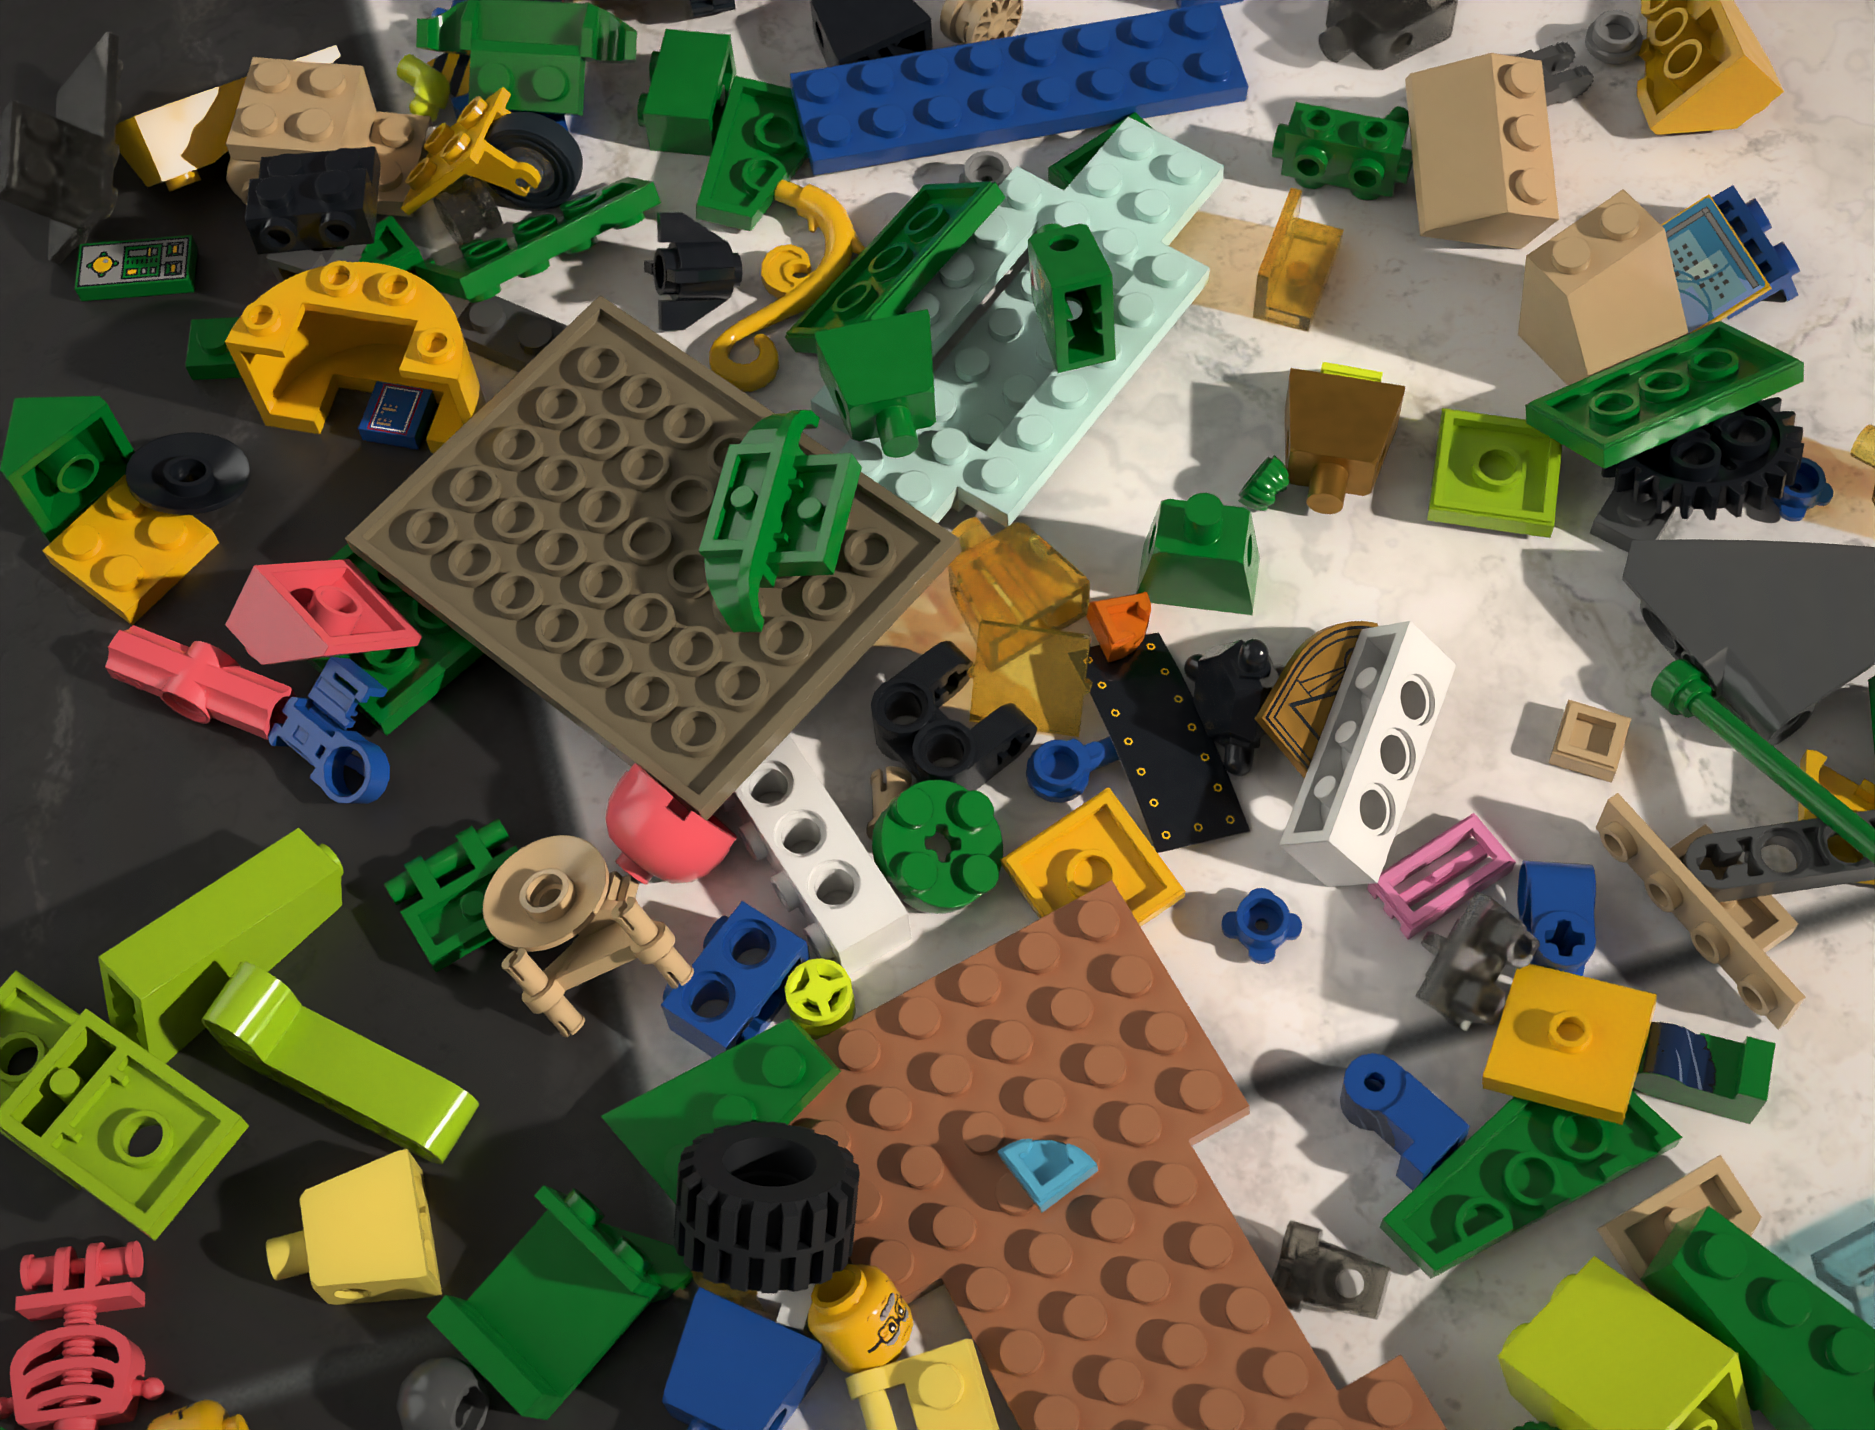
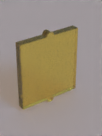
M980 620L975 663H972L968 670L969 677L973 679L969 721L979 723L1002 705L1013 703L1036 725L1037 731L1079 737L1084 696L1092 688V682L1087 678L1092 635Z

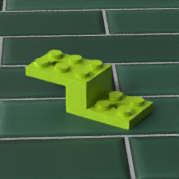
M15 970L0 987V1134L80 1191L83 1188L156 1241L249 1125L240 1115L88 1009L78 1014ZM27 1047L37 1048V1061L28 1072L21 1075H8V1064L15 1053ZM152 1125L162 1127V1140L156 1150L143 1157L130 1156V1142L139 1130Z

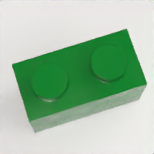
M675 29L665 30L660 51H653L649 63V79L651 84L648 93H641L637 108L638 124L640 127H646L650 151L711 156L734 75L736 76L737 73L731 35Z

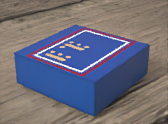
M376 381L358 427L362 439L419 449L436 405L433 391Z

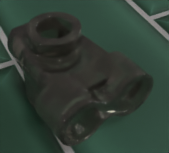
M1290 1220L1284 1234L1278 1265L1272 1278V1282L1288 1309L1300 1313L1305 1304L1378 1320L1389 1284L1391 1268L1322 1240L1323 1229ZM1348 1270L1358 1271L1364 1280L1362 1292L1353 1298L1343 1296L1338 1288L1340 1276Z

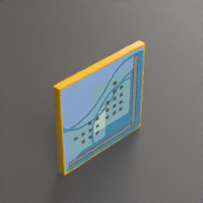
M1710 194L1661 224L1665 228L1689 334L1721 321L1772 289Z

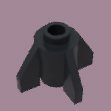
M657 212V242L670 244L668 248H657L654 260H644V272L654 276L655 288L659 295H670L672 299L658 300L659 330H685L726 302L732 296L734 288L740 287L742 282V261L739 253H732L728 241L682 212Z

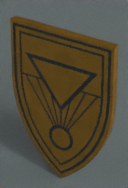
M1367 621L1344 622L1328 626L1309 637L1292 655L1255 718L1303 778L1306 776L1361 629L1378 627V623Z

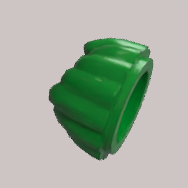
M1275 455L1272 458L1268 456L1239 492L1238 496H1240L1238 502L1259 511H1266L1268 505L1274 504L1275 496L1279 492H1284L1289 485V473L1283 462Z

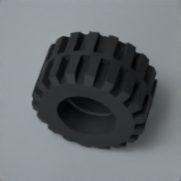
M741 1122L739 1125H725L715 1128L713 1133L701 1134L693 1139L692 1146L684 1148L678 1163L674 1247L677 1255L684 1257V1264L691 1271L703 1272L704 1279L715 1284L730 1285V1289L744 1292L747 1290L778 1294V1291L783 1290L795 1292L808 1289L809 1284H822L832 1279L833 1272H841L848 1264V1256H852L860 1174L858 1164L853 1162L854 1156L847 1148L838 1146V1141L828 1135L817 1134L815 1130L803 1126H792L781 1122Z

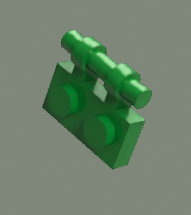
M498 818L478 830H475L473 826L466 828L455 835L457 842L423 860L421 855L403 864L406 871L383 883L396 906L418 893L422 896L423 899L400 911L435 972L440 971L495 939L487 928L483 917L484 895L490 880L499 867L518 851L515 845L494 858L490 855L489 852L511 840ZM471 863L474 868L472 871L440 888L437 882Z

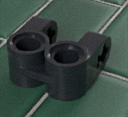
M952 641L938 643L889 681L881 684L874 692L871 701L876 744L882 754L891 760L901 762L916 778V783L928 780H944L959 784L971 791L980 788L1018 758L1032 743L1036 736L1037 727L1013 703L1002 705L971 729L958 721L950 720L939 709L966 685L974 671L973 662ZM903 715L917 718L916 721L905 725L892 722L893 719ZM944 757L955 758L959 761L958 764L948 768L933 765L934 761Z

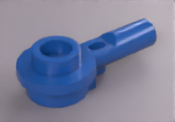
M1110 736L1083 745L1074 738L1068 741L1051 740L1033 751L1029 757L1026 779L1031 790L1042 799L1057 803L1067 802L1084 792L1088 785L1091 771L1120 759Z

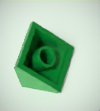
M100 396L14 398L0 472L42 535L51 543L125 475L127 463L135 451L107 402Z

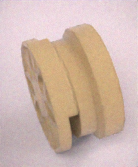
M946 0L940 15V30L945 37L958 44H972L1013 36L1022 16L1023 0Z

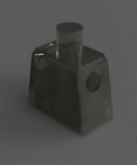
M1329 0L1326 17L1327 30L1322 32L1318 38L1320 49L1325 57L1334 63L1341 61L1354 52L1373 69L1384 70L1451 37L1458 0Z

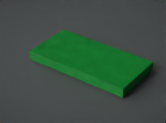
M996 182L925 184L786 332L785 339L793 350L798 353H817L814 332L899 315L1006 198Z
M1718 321L1531 401L1525 405L1526 424L1601 468L1606 469L1803 382L1804 362L1722 321Z

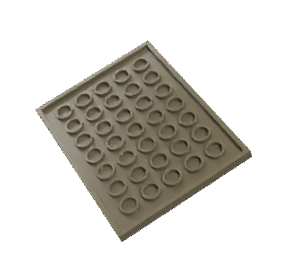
M601 295L345 537L351 550L628 765L631 767L634 763L639 765L689 812L692 810L706 820L720 808L962 552L957 536L860 472L834 575L777 577L774 588H759V608L765 620L762 632H733L723 618L706 581L704 557L699 553V547L729 444H740L754 425L761 419L775 413ZM802 432L799 447L805 455L834 454Z

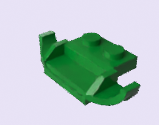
M466 0L457 3L448 11L425 19L417 18L416 47L436 52L470 55L468 104L478 96L485 101L500 88L504 87L511 93L505 107L510 112L583 116L585 62L617 64L636 62L637 31L612 13L589 2Z
M791 410L789 413L772 414L754 425L740 444H729L699 547V553L704 557L706 581L723 618L733 632H762L765 620L759 608V588H774L777 577L834 575L862 467L852 453L804 454L799 447L803 429H816L820 420L812 410Z

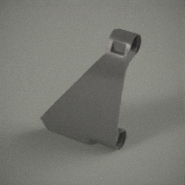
M1632 540L1622 580L1641 600V614L1651 632L1675 660L1687 659L1706 674L1708 685L1713 691L1712 697L1717 699L1722 695L1740 718L1772 746L1781 743L1801 728L1811 717L1815 704L1875 665V547L1763 540Z

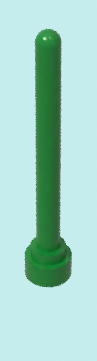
M1687 659L1675 660L1659 673L1651 688V697L1672 715L1682 714L1687 718L1695 716L1875 865V828L1714 699L1706 674Z

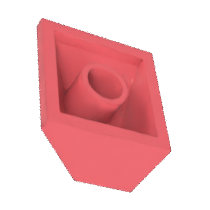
M350 559L254 565L225 624L245 646L247 653L261 665L418 646L422 635Z

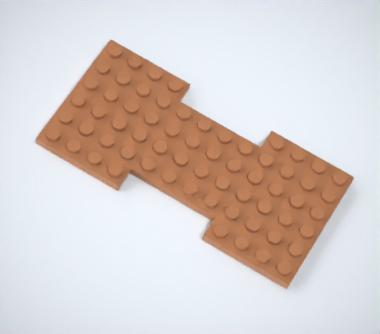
M1112 880L815 1041L841 1072L788 1125L803 1126L815 1130L817 1134L828 1135L838 1141V1146L847 1148L854 1156L853 1162L858 1164L860 1174L852 1256H849L853 1265L864 1264L878 1267L889 1277L907 1304L944 1284L1021 1430H1447L1402 1355L1388 1361L1338 1391L1336 1390L1192 1147L1249 1115V1104ZM1031 1138L1032 1140H1052L1065 1144L1069 1143L1087 1153L1096 1162L1099 1171L1041 1213L1000 1159L997 1151L1004 1146L1021 1139Z

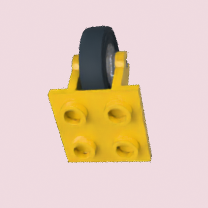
M502 87L485 101L480 96L474 98L463 109L455 124L450 127L448 124L442 123L430 134L423 146L428 151V154L408 175L406 183L410 186V189L400 209L409 216L464 174L486 181L497 194L515 205L535 210L555 208L567 201L578 185L583 167L581 150L572 135L552 119L536 113H512L505 107L511 93Z

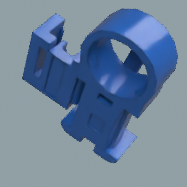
M330 657L309 693V698L292 697L287 701L282 710L287 719L285 723L274 724L268 736L271 746L291 747L313 765L315 769L310 779L318 784L330 799L337 803L369 804L377 800L386 790L390 779V765L386 754L378 745L366 740L357 731H346V729L352 728L356 722L351 716L358 714L355 708L359 702L367 703L370 696L384 697L388 689L351 659ZM339 676L342 677L345 681H347L350 685H352V686H353L355 689H357L358 691L356 692V691H355L352 687H350L347 683H345L344 681L340 680V679H339ZM354 750L358 751L363 759L352 754ZM344 765L356 770L365 777L362 787L355 794H352L346 787L343 778Z

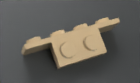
M1619 793L1610 797L1596 825L1601 841L1609 854L1619 862H1626L1645 882V889L1651 900L1661 910L1674 914L1690 932L1691 940L1697 951L1709 962L1718 963L1737 984L1742 1000L1753 1012L1760 1016H1766L1777 1029L1787 1024L1806 997L1769 958L1766 952L1793 933L1798 925L1795 919L1772 895L1718 902L1681 862L1693 841L1698 837L1714 833L1706 824L1669 849ZM1705 857L1699 869L1711 870L1715 879L1721 880L1726 869L1730 866L1715 867L1711 858ZM1738 860L1736 865L1742 864L1741 861Z

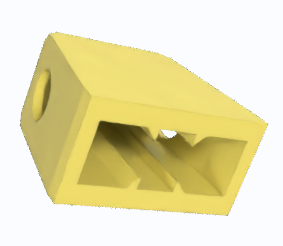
M408 1149L393 1152L306 1189L300 1195L304 1230L270 1238L266 1242L267 1259L273 1278L278 1281L309 1273L313 1289L327 1304L344 1305L442 1295L423 1170Z

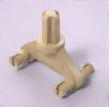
M617 871L609 873L607 895L599 912L578 933L579 936L575 938L573 943L544 971L532 960L524 948H518L517 952L515 950L512 951L502 962L501 967L504 971H507L524 990L522 1001L534 1014L544 1013L563 1037H569L570 1032L574 1035L585 1022V1017L564 996L565 991L637 958L643 964L652 963L673 989L678 988L679 983L681 986L685 985L694 974V968L685 961L673 946L675 935L663 922L651 920L637 903L636 894L639 883L631 875L622 876Z

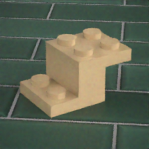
M253 57L226 146L231 159L259 162L261 157L278 156L287 153L300 154L331 151L340 148L375 146L381 163L377 214L412 217L413 213L408 216L400 209L410 189L406 179L414 167L426 158L428 151L423 146L427 138L434 131L431 116L376 112L363 66Z

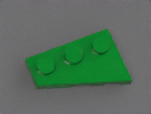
M788 1018L603 1114L601 1117L676 1205L678 1163L680 1162L682 1151L685 1147L692 1146L693 1139L701 1134L713 1133L715 1128L725 1125H739L741 1122H781L788 1125L841 1070L797 1022Z

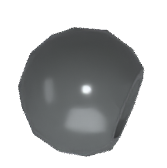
M457 1357L432 1358L418 1365L402 1382L396 1408L403 1430H480L485 1423L490 1398L485 1381L474 1366Z

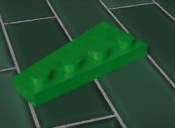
M626 177L561 204L560 210L563 215L561 217L555 218L554 214L531 216L512 224L513 236L508 239L495 238L483 242L481 238L459 246L462 258L443 266L436 265L434 259L430 258L413 266L418 277L432 285L437 291L469 300L471 303L481 302L500 293L502 290L500 284L516 276L526 278L545 271L550 266L549 259L565 251L572 254L594 246L598 242L596 236L611 228L619 230L638 224L645 218L643 212L660 204L661 201L654 182Z
M1633 1091L1623 1125L1513 1097L1382 1219L1380 1228L1432 1279L1676 1147L1682 1136Z

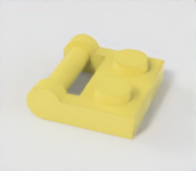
M963 1339L845 1378L851 1400L859 1399L867 1430H897L886 1391L902 1385L906 1387L918 1430H999L972 1339Z

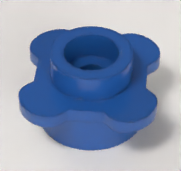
M1802 457L1800 470H1797L1795 484L1793 486L1785 485L1781 499H1771L1779 508V514L1782 518L1796 522L1802 520L1806 511L1812 507L1828 505L1833 497V489L1830 484L1826 483L1825 473L1816 462ZM1789 487L1796 488L1800 492L1792 491Z
M1256 888L1241 901L1237 911L1227 912L1223 916L1221 928L1226 937L1237 939L1248 949L1250 960L1258 964H1267L1274 960L1276 949L1286 940H1295L1300 936L1302 922L1298 915L1289 912L1285 902L1274 895L1272 891L1266 888ZM1258 921H1264L1267 923L1268 928L1261 931L1256 928L1255 924Z

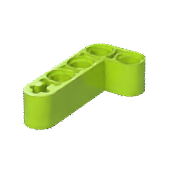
M240 962L201 1019L204 1026L222 1048L246 1066L389 1141L408 1149L414 1154L439 1165L444 1163L479 1107V1102L472 1095L453 1082L302 1006L294 993L283 982L265 970L247 962Z

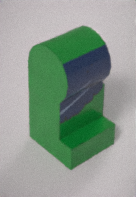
M1651 1022L1633 1088L1659 1099L1751 1124L1767 1102L1776 1043L1749 1036L1741 1043L1705 1033L1695 1034L1689 1029L1676 1024Z

